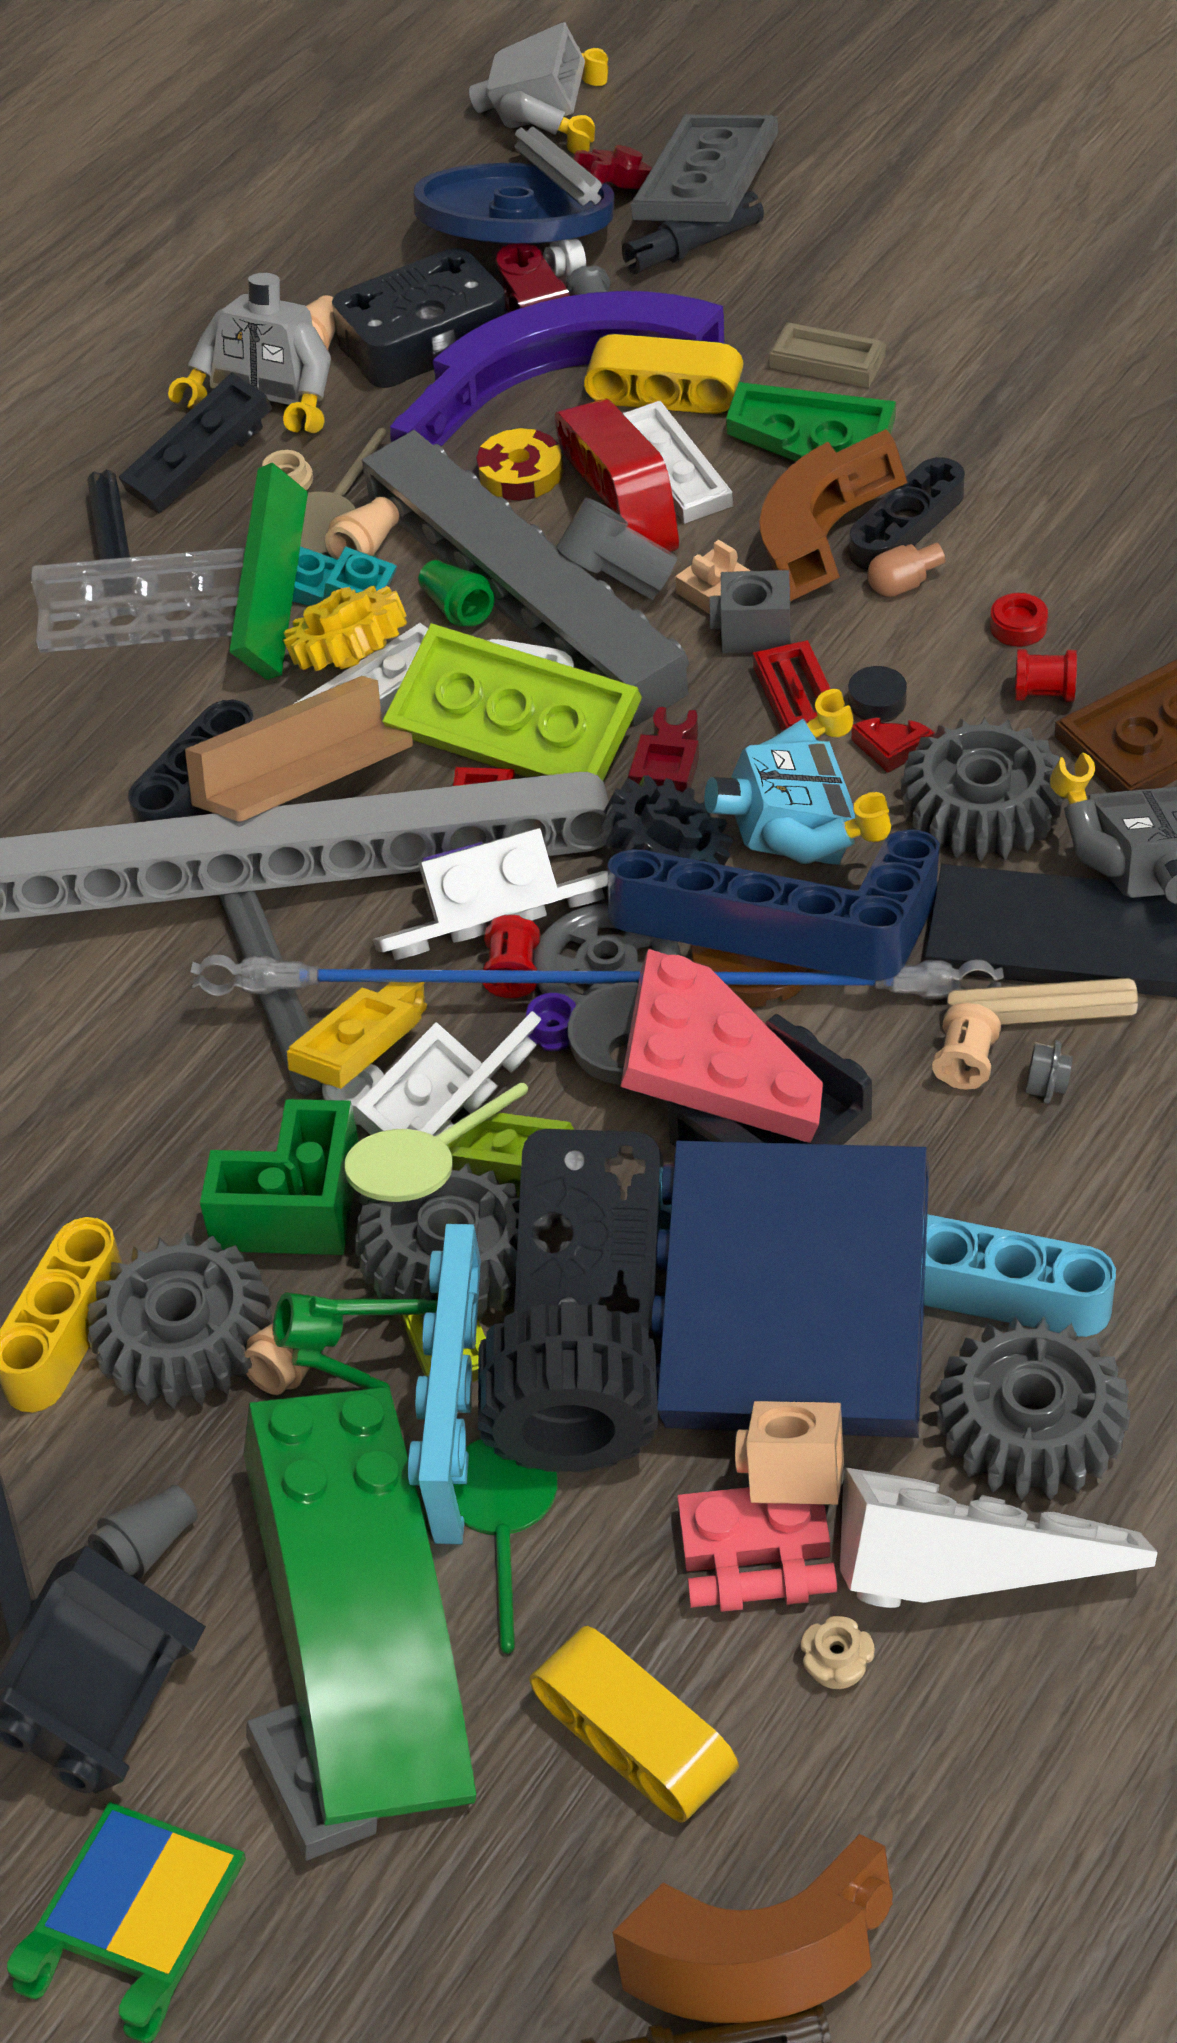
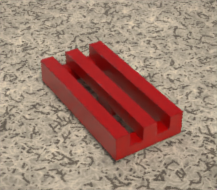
M808 640L753 653V668L782 732L803 718L808 723L817 717V712L813 711L801 681L790 661L791 658H798L816 699L821 693L831 689ZM771 663H776L799 716H794Z

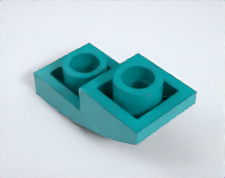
M300 546L292 601L308 606L316 605L328 598L333 591L350 587L351 590L355 589L356 593L362 592L370 586H375L376 591L390 585L396 573L397 565L346 546L338 560Z

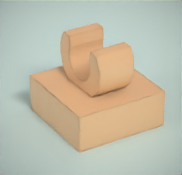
M718 539L714 542V549L703 557L697 554L693 557L692 565L675 576L676 593L710 614V596L721 595V572L751 570L737 562L738 555L735 549Z

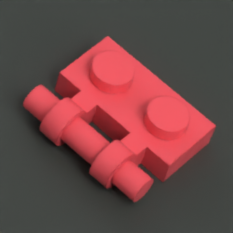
M750 1487L678 1495L686 1572L715 1569L716 1573L713 1576L688 1578L691 1608L720 1605L721 1612L743 1610V1602L785 1598L786 1605L809 1603V1595L837 1592L834 1563L805 1566L804 1562L805 1559L830 1557V1538L824 1504L751 1503ZM780 1562L781 1568L739 1573V1566Z

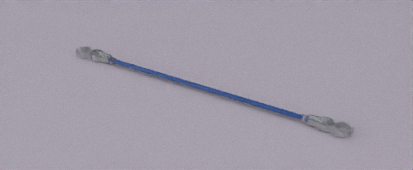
M218 954L208 956L201 964L193 962L191 967V973L199 975L194 978L192 988L200 986L205 992L215 996L228 994L233 990L234 986L242 987L243 992L250 994H270L277 989L299 990L308 985H319V982L614 984L620 982L638 983L640 971L319 969V966H308L301 961H277L270 956H250L243 959L241 964H235L229 957ZM925 960L918 965H905L897 976L880 981L866 980L836 973L714 972L726 985L874 986L875 989H886L893 994H917L925 999H944L948 997V993L952 990L967 989L957 980H961L967 973L972 971H985L994 980L1004 978L1002 967L994 970L988 962L983 960L968 961L959 969L952 968L950 963L942 960ZM219 965L227 968L233 975L238 976H235L228 984L216 985L210 983L204 976L199 974L208 966ZM992 981L986 988L1001 987V983Z

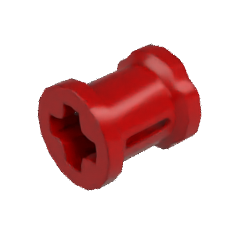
M1017 649L1015 701H1024L1027 695L1063 696L1065 702H1075L1077 651L1067 650L1065 655H1029L1026 649Z
M503 915L494 918L490 925L486 927L484 933L485 945L490 951L489 961L484 964L482 970L537 971L536 966L533 964V951L540 943L538 926L532 920L524 919L519 915ZM505 933H508V939H503ZM483 983V986L490 993L504 998H519L528 995L537 985V983Z

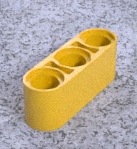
M612 334L600 338L596 343L585 375L584 387L589 396L595 401L607 398L615 406L640 408L661 401L667 410L718 414L730 408L738 382L740 381L744 363L742 356L735 348L723 343Z
M84 1217L74 1219L60 1229L0 1329V1384L9 1404L19 1411L33 1413L45 1410L55 1404L64 1393L90 1347L88 1340L90 1325L87 1315L89 1311L88 1305L97 1301L96 1282L111 1280L112 1262L122 1264L113 1230L106 1222L98 1218Z
M590 1626L580 1628L529 1677L530 1685L537 1698L555 1718L673 1820L680 1823L686 1822L739 1768L737 1757L722 1736L595 1628Z

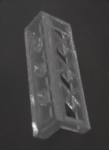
M245 547L32 566L31 583L39 609L36 639L39 652L232 636L235 615L224 616L219 612L227 606L237 605ZM188 610L192 613L184 620L168 621L164 618L172 611ZM133 615L136 617L128 625L113 626L109 624L117 616ZM78 620L81 622L72 630L52 631L53 621Z

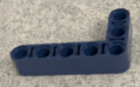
M908 829L890 834L884 840L859 891L647 850H626L615 854L608 862V919L617 929L626 932L866 980H886L897 976L903 970L935 903L940 843L931 834L920 830Z

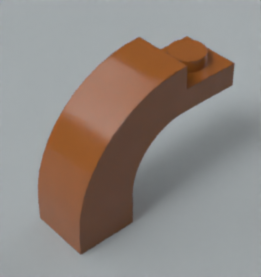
M887 429L837 453L830 443L826 442L790 466L769 491L760 514V533L773 570H789L790 601L840 578L826 537L835 522L850 510L908 483L895 440Z
M859 1834L805 1890L784 1902L760 1909L730 1910L718 1908L662 1883L612 1932L623 1991L664 2012L683 2018L715 2023L767 2021L810 2009L831 1999L858 1981L872 1968L867 1931L877 1928L884 1921L890 1907L893 1905V1891L890 1886L885 1846Z

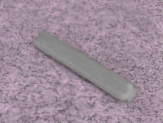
M521 127L516 131L515 135L519 140L515 145V149L577 203L584 206L590 201L596 205L602 197L597 192L602 187V184L596 177L535 127H531L528 131Z

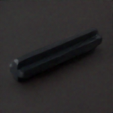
M108 469L102 473L93 471L87 481L104 585L113 591L119 587L128 588L133 583L134 578L116 474Z

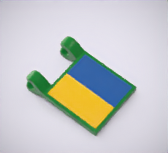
M109 1802L36 1927L12 1952L7 1962V1971L11 1977L15 1978L13 1980V1990L31 1999L41 1998L52 1981L63 1949H66L139 1978L122 1998L119 2005V2017L126 2022L123 2031L127 2037L141 2043L154 2041L163 2024L179 1981L246 1861L245 1852Z

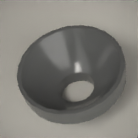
M637 982L614 983L590 992L573 1009L568 1022V1040L576 1062L592 1077L607 1083L621 1085L624 1064L614 1061L610 1055L616 1048L628 1045L638 988Z

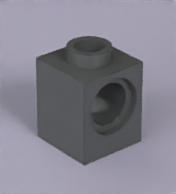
M789 570L721 572V595L710 596V630H721L722 653L758 652L791 644Z

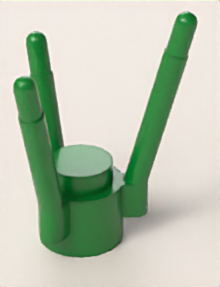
M285 1292L281 1295L274 1314V1342L277 1347L293 1349L292 1364L295 1366L319 1369L363 1389L390 1388L388 1383L321 1354V1351L324 1350L325 1346L335 1347L342 1333L343 1315H425L426 1312H437L438 1300L329 1299Z

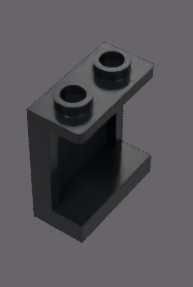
M774 1014L766 1021V1025L823 1082L819 1126L811 1143L668 1101L670 1143L675 1147L676 1141L843 1145L872 1119V1080L857 1062L851 1059H843L821 1044L807 1028L800 1025L795 1026L779 1014Z
M82 1547L56 1563L0 1662V1743L18 1752H32L53 1766L52 1774L58 1781L79 1792L98 1793L123 1782L130 1766L123 1762L122 1759L174 1660L194 1651L206 1626L89 1547Z

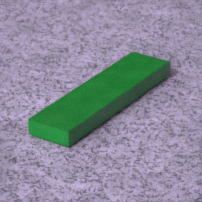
M273 462L257 470L229 651L265 680L282 675L286 648L283 641L286 639L284 631L289 628L308 492Z

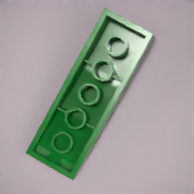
M384 1387L250 1402L243 1456L324 1825L328 1826L373 1817L381 1818L474 1804L477 1796L444 1609L416 1486L409 1483L408 1456L390 1388Z

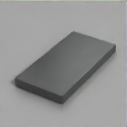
M685 114L631 203L633 220L730 222L779 133L777 117H774V115Z

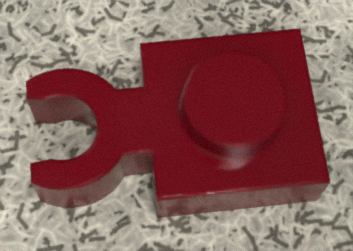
M616 145L614 151L593 149V152L577 150L574 156V160L596 177L601 184L612 182L620 188L640 189L652 170L651 166L642 162V153L622 145Z
M658 707L653 715L654 735L640 734L628 778L639 785L643 776L649 775L657 786H662L666 778L672 779L675 789L683 793L685 789L692 786L699 760V740H697L698 715L696 710H689L685 722L679 725H671L667 723L666 707Z

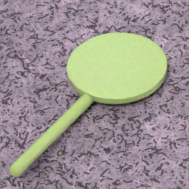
M525 1083L517 1084L437 1136L412 1129H392L367 1136L356 1143L346 1156L345 1175L349 1184L364 1196L388 1202L415 1200L435 1192L446 1183L452 1172V1155L447 1145L526 1095L528 1086Z

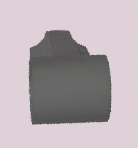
M586 497L557 544V549L567 558L585 569L595 573H599L602 570L653 600L668 580L677 561V556L627 527L628 522L607 506Z

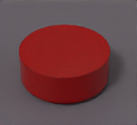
M1011 593L997 599L991 607L990 631L998 641L1006 645L1017 647L1029 646L1040 641L1047 632L1048 608L1036 596L1027 593Z

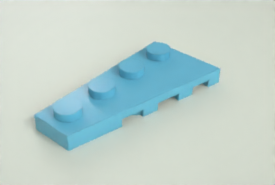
M446 1224L443 1251H432L430 1259L431 1293L439 1294L437 1312H426L424 1316L423 1352L424 1355H430L432 1358L430 1376H419L417 1380L416 1417L417 1419L425 1420L423 1441H412L410 1444L408 1477L410 1485H420L434 1544L463 1545L464 1518L460 1516L453 1484H467L469 1454L466 1451L464 1419H457V1412L471 1413L472 1361L470 1355H463V1349H474L476 1345L481 1258L474 1224Z

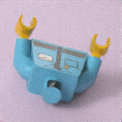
M839 689L826 690L818 696L815 702L816 718L808 723L803 718L777 736L759 745H749L742 750L731 778L711 777L705 787L704 802L707 812L711 814L735 815L744 845L751 850L783 855L801 864H810L815 861L840 864L846 849L855 844V837L861 835L866 841L880 842L887 838L891 830V822L888 815L889 809L885 796L879 792H869L859 797L853 806L830 741H818L817 739L822 734L830 737L845 736L853 726L851 707L849 705L844 707L843 695Z

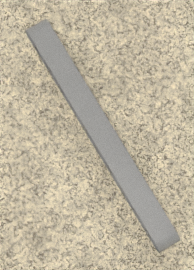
M573 772L277 806L244 821H235L218 814H207L0 838V920L421 871L418 863L422 862L424 857L479 842L485 844L537 828L541 830L548 856L587 852L606 845L605 842L611 833L601 828V822L606 815L603 811L609 799L604 782L597 775L590 772Z

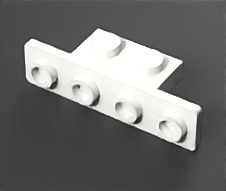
M540 828L426 860L418 864L435 921L375 938L373 942L376 951L386 952L392 950L394 960H399L429 951L427 939L451 933L453 943L484 935L487 927L486 922L503 915H519L524 919L535 920L547 915L545 904L567 898L570 908L596 902L605 898L602 887L608 886V871H601L556 885Z
M531 1011L483 1063L435 1022L354 1106L355 1121L371 1135L392 1129H412L437 1136L454 1125L451 1120L463 1107L471 1114L482 1106L498 1087L490 1078L502 1065L512 1073L537 1045L528 1036L542 1019ZM361 1194L358 1201L364 1206L368 1205L370 1198Z

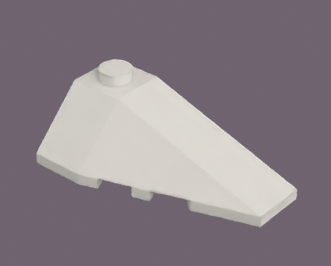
M852 1468L845 1469L840 1571L850 1591L857 1592V1598L868 1604L895 1608L900 1606L901 1599L924 1603L1155 1566L1158 1552L1137 1531L1057 1512L1041 1513L1040 1522L1037 1523L1027 1520L1028 1514L1025 1511L1005 1504L1006 1500L982 1495L979 1500L971 1501L969 1506L956 1503L950 1497L939 1494V1484Z

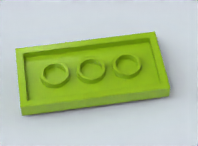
M431 623L382 722L386 727L411 733L412 740L501 769H514L516 774L528 778L573 772H590L597 775L603 781L642 700V696L638 687Z

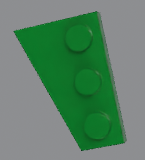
M738 382L726 417L727 434L791 460L798 461L804 455L826 442H829L837 453L885 429L891 435L896 418V401Z

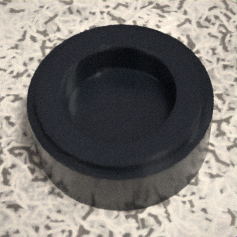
M870 666L857 671L849 680L848 704L857 716L866 720L880 718V721L896 717L904 710L907 700V683L903 675L898 671L885 666Z

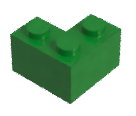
M286 1099L276 1151L210 1150L200 1199V1207L208 1238L214 1236L216 1241L221 1244L222 1251L236 1245L239 1252L344 1255L354 1188L349 1184L345 1175V1159L351 1148L359 1142L351 1101Z

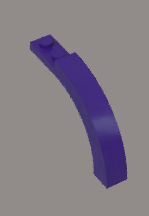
M612 291L566 296L536 303L507 313L470 331L447 347L433 360L435 382L430 384L424 393L403 414L397 416L390 426V440L393 442L415 430L432 445L438 444L442 446L477 410L501 392L544 373L589 364L596 343L606 335L621 334L725 344L723 306L675 294L647 291Z

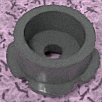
M1055 1040L1054 1046L1035 1042L1032 1051L1025 1093L1044 1097L1043 1103L1045 1104L1051 1102L1053 1092L1066 1094L1073 1056L1061 1054L1062 1043L1059 1040Z

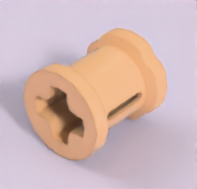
M973 1003L956 1004L950 1007L944 1015L943 1030L946 1033L943 1048L934 1055L932 1070L939 1080L946 1082L953 1088L964 1090L977 1089L981 1084L989 1080L991 1063L988 1059L990 1045L994 1044L999 1038L1001 1022L994 1012L984 1006ZM969 1022L968 1027H964L963 1023ZM966 1065L971 1067L969 1071L965 1070Z

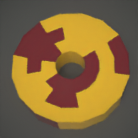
M518 428L500 432L485 441L480 446L476 456L481 485L494 496L507 500L521 501L546 494L560 482L563 474L562 453L559 443L551 435L539 430Z

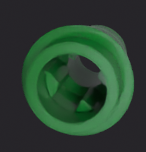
M432 560L426 563L419 573V586L452 624L457 626H476L490 615L494 606V594L488 580L484 576L442 563L439 560Z

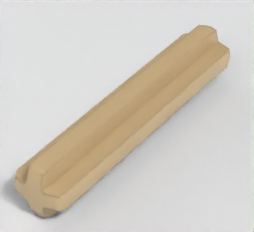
M1130 978L952 990L948 993L947 1010L961 1003L979 1004L994 1012L998 1016L1001 1025L1125 1017L1136 1013L1138 994L1135 982ZM964 1022L963 1026L968 1027L969 1022Z

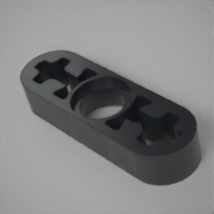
M943 457L927 459L920 463L906 476L908 483L888 492L853 524L850 529L851 561L859 568L868 570L871 561L877 555L900 545L907 546L912 544L915 546L962 502L964 497L965 471L961 464L955 460ZM900 510H915L921 514L916 517L905 518L899 517L894 513Z

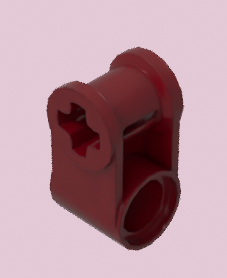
M508 244L498 252L496 264L503 278L501 286L504 289L507 313L536 303L570 296L564 283L556 277L536 246L531 244Z

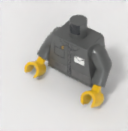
M1081 753L1075 763L1074 776L1067 771L1064 758L1060 757L1052 771L1050 786L1057 795L1068 799L1069 805L1064 807L1075 853L1080 862L1106 875L1123 895L1132 898L1166 895L1169 901L1177 904V787L1088 794L1087 800L1085 788L1095 772L1093 760L1086 753Z

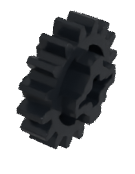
M644 775L639 785L629 778L625 780L621 789L616 788L603 811L606 815L601 822V828L611 832L605 842L608 847L621 848L622 851L633 849L647 850L725 865L731 855L728 850L733 843V838L722 833L728 824L725 819L712 817L706 810L705 802L698 803L693 799L695 795L694 789L688 787L683 793L677 791L672 779L668 778L665 779L662 786H657L649 775Z

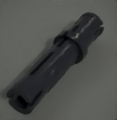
M749 191L745 193L730 222L680 221L676 223L673 220H668L661 223L657 231L634 241L625 242L622 245L623 260L626 263L636 258V262L627 267L633 274H638L644 269L666 260L677 262L684 259L688 251L752 224L762 222L764 218L763 205L760 202L749 207V203L757 201L759 198L754 192Z

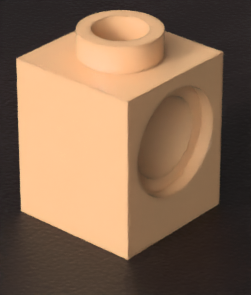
M754 1401L749 1430L737 1431L735 1446L737 1473H749L751 1503L838 1505L844 1467L841 1403Z

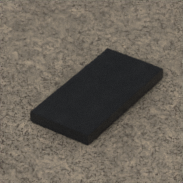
M941 864L926 952L925 969H927V964H940L959 969L968 961L983 960L988 962L994 970L1002 967L1004 975L1002 979L1048 984L1130 978L1135 982L1137 993L1177 997V904L1169 901L1166 895L1134 898L1123 895L1115 884L1108 880ZM980 970L966 974L993 978L989 973Z

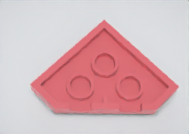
M648 949L640 971L620 1087L811 1143L819 1126L823 1082L710 967L694 963L680 955H667Z

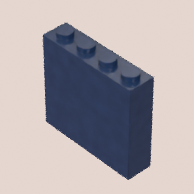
M676 1141L675 1164H664L662 1173L663 1205H672L670 1229H660L657 1240L658 1270L667 1271L665 1296L654 1297L652 1308L653 1337L662 1338L660 1364L656 1363L657 1407L666 1428L725 1431L749 1430L754 1401L841 1403L842 1435L919 1438L930 1174L926 1147Z

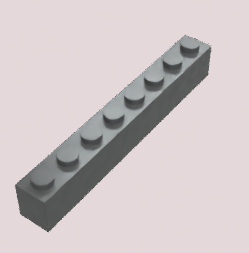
M413 430L362 459L369 499L373 501L377 497H385L391 500L399 512L398 524L443 563L484 576L488 580L494 594V607L538 645L566 652L571 656L574 668L638 687L642 700L630 723L631 725L636 727L653 717L658 707L668 708L689 695L686 671L689 662L682 646L675 639H667L652 627L640 610L631 609L617 598L606 582L603 580L597 581L582 569L580 565L563 555L555 545L547 540L537 525H529L513 511L510 504L504 498H496L481 485L478 478L470 470L464 471L450 460L440 445H432L417 431Z

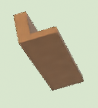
M360 676L186 748L191 802L193 806L226 818L244 821L412 747V734L403 730L386 727L382 724L378 680Z

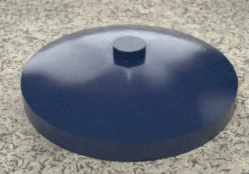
M475 164L438 171L418 181L414 186V214L418 220L435 230L466 239L503 245L541 244L581 237L607 226L613 219L614 192L606 183L602 184V187L597 192L602 197L596 205L589 201L582 206L533 164Z

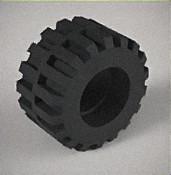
M561 1302L559 1305L550 1306L540 1304L531 1306L529 1311H516L505 1316L504 1323L494 1324L486 1332V1339L481 1340L478 1348V1429L481 1430V1439L485 1445L494 1447V1453L506 1460H515L516 1465L528 1469L538 1468L546 1472L557 1473L560 1471L588 1472L589 1469H604L617 1465L618 1460L632 1458L640 1453V1447L649 1445L654 1438V1430L658 1427L655 1346L653 1339H649L648 1330L640 1323H632L631 1316L621 1311H607V1306L590 1304L588 1306L577 1305L576 1302Z

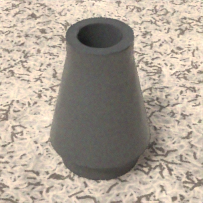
M171 1485L155 1496L100 1518L97 1522V1530L88 1536V1546L133 1578L140 1579L179 1534L197 1519L196 1507L182 1488L177 1485Z

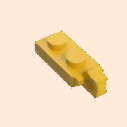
M390 982L378 993L362 987L289 1046L287 1051L288 1070L315 1079L326 1085L339 1089L343 1088L416 1026L421 1019V1014L427 1009L424 996V984L426 982Z

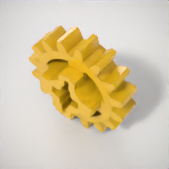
M370 586L358 593L355 592V589L351 590L350 587L341 588L333 591L328 598L318 604L307 607L303 612L304 617L293 620L294 627L284 631L286 639L283 641L294 665L298 664L301 670L313 666L315 671H319L330 663H334L335 667H340V669L350 668L358 665L361 659L372 652L383 649L387 644V639L397 637L399 635L398 628L407 624L405 619L407 615L397 591L391 592L388 586L376 591L375 586Z

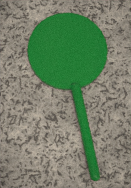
M479 1439L466 1446V1451L469 1454L467 1484H453L460 1516L464 1518V1525L480 1533L496 1535L500 1649L503 1653L510 1654L515 1649L510 1534L531 1527L549 1511L557 1494V1472H546L543 1469H528L518 1466L515 1460H506L496 1455L494 1447L486 1446L483 1440Z

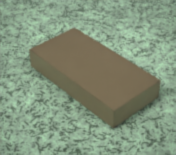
M788 322L769 353V365L771 369L869 388L886 356V342Z

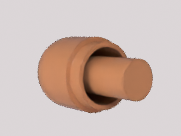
M937 542L919 550L912 544L907 546L900 545L877 555L871 561L867 572L868 582L871 588L879 595L885 597L900 595L919 587L921 582L926 581V571L946 562L945 555Z

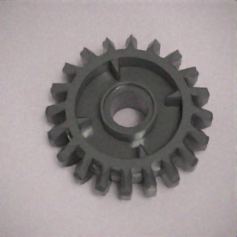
M985 716L979 725H969L960 718L954 730L938 725L933 738L920 737L916 751L909 752L904 776L901 777V796H903V810L906 813V821L913 822L916 830L927 832L934 836L940 843L939 849L951 846L956 859L964 852L976 853L981 862L986 853L996 852L1006 860L1013 847L1028 853L1033 840H1046L1051 826L1057 825L1058 818L1061 815L1062 800L1065 798L1057 795L1050 786L1052 771L1060 757L1052 754L1048 740H1035L1031 728H1025L1017 732L1014 731L1009 719L1002 725L995 726L989 725Z
M467 1163L460 1171L452 1170L446 1183L425 1197L402 1202H388L370 1198L368 1205L362 1206L361 1214L358 1217V1230L355 1236V1254L358 1256V1263L360 1264V1271L364 1276V1283L374 1285L378 1299L438 1300L439 1293H431L429 1272L432 1251H443L446 1224H474L481 1258L477 1320H481L484 1312L487 1310V1306L504 1311L507 1301L510 1299V1296H515L520 1198L516 1194L514 1183L498 1185L494 1171L478 1176L472 1173L469 1163Z
M186 1232L179 1245L169 1246L159 1236L156 1250L144 1253L133 1246L132 1263L126 1265L112 1262L111 1280L96 1282L97 1301L88 1305L87 1318L90 1325L88 1340L92 1352L97 1354L96 1359L101 1372L106 1375L107 1379H114L116 1387L122 1391L124 1396L137 1391L139 1398L148 1406L160 1395H164L166 1403L175 1409L182 1396L192 1395L194 1400L202 1406L206 1395L205 1391L216 1387L228 1395L231 1386L230 1377L232 1375L249 1378L246 1373L252 1367L250 1357H245L247 1341L252 1335L273 1323L269 1308L272 1306L268 1287L264 1286L260 1271L255 1267L254 1262H245L243 1254L238 1251L236 1245L222 1251L221 1244L216 1241L214 1236H211L200 1246H196L195 1241Z
M1015 1316L1008 1325V1332L1002 1333L988 1323L982 1332L981 1342L965 1337L963 1345L959 1349V1356H949L948 1362L944 1367V1379H941V1384L937 1386L936 1404L939 1406L937 1426L940 1430V1435L947 1436L946 1448L950 1453V1458H964L963 1468L967 1472L968 1479L987 1472L988 1485L992 1493L1006 1482L1014 1484L1016 1493L1021 1501L1030 1491V1487H1041L1051 1501L1055 1494L1058 1493L1059 1483H1064L1079 1493L1082 1486L1085 1485L1086 1474L1101 1479L1103 1473L1108 1468V1460L1117 1459L1118 1454L1123 1448L1124 1431L1128 1430L1130 1410L1127 1409L1129 1390L1126 1385V1379L1118 1378L1119 1368L1116 1365L1115 1356L1100 1357L1101 1348L1098 1346L1096 1337L1080 1343L1076 1342L1077 1334L1072 1323L1060 1333L1049 1331L1050 1327L1044 1316L1038 1322L1035 1329H1024ZM1035 1405L1043 1409L1031 1410L1022 1406Z

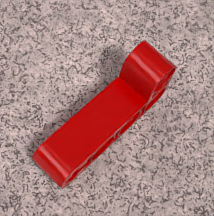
M607 398L557 411L555 413V427L565 457L604 500L607 507L623 517L628 522L627 527L670 552L678 550L679 535L671 483L666 464L660 452Z

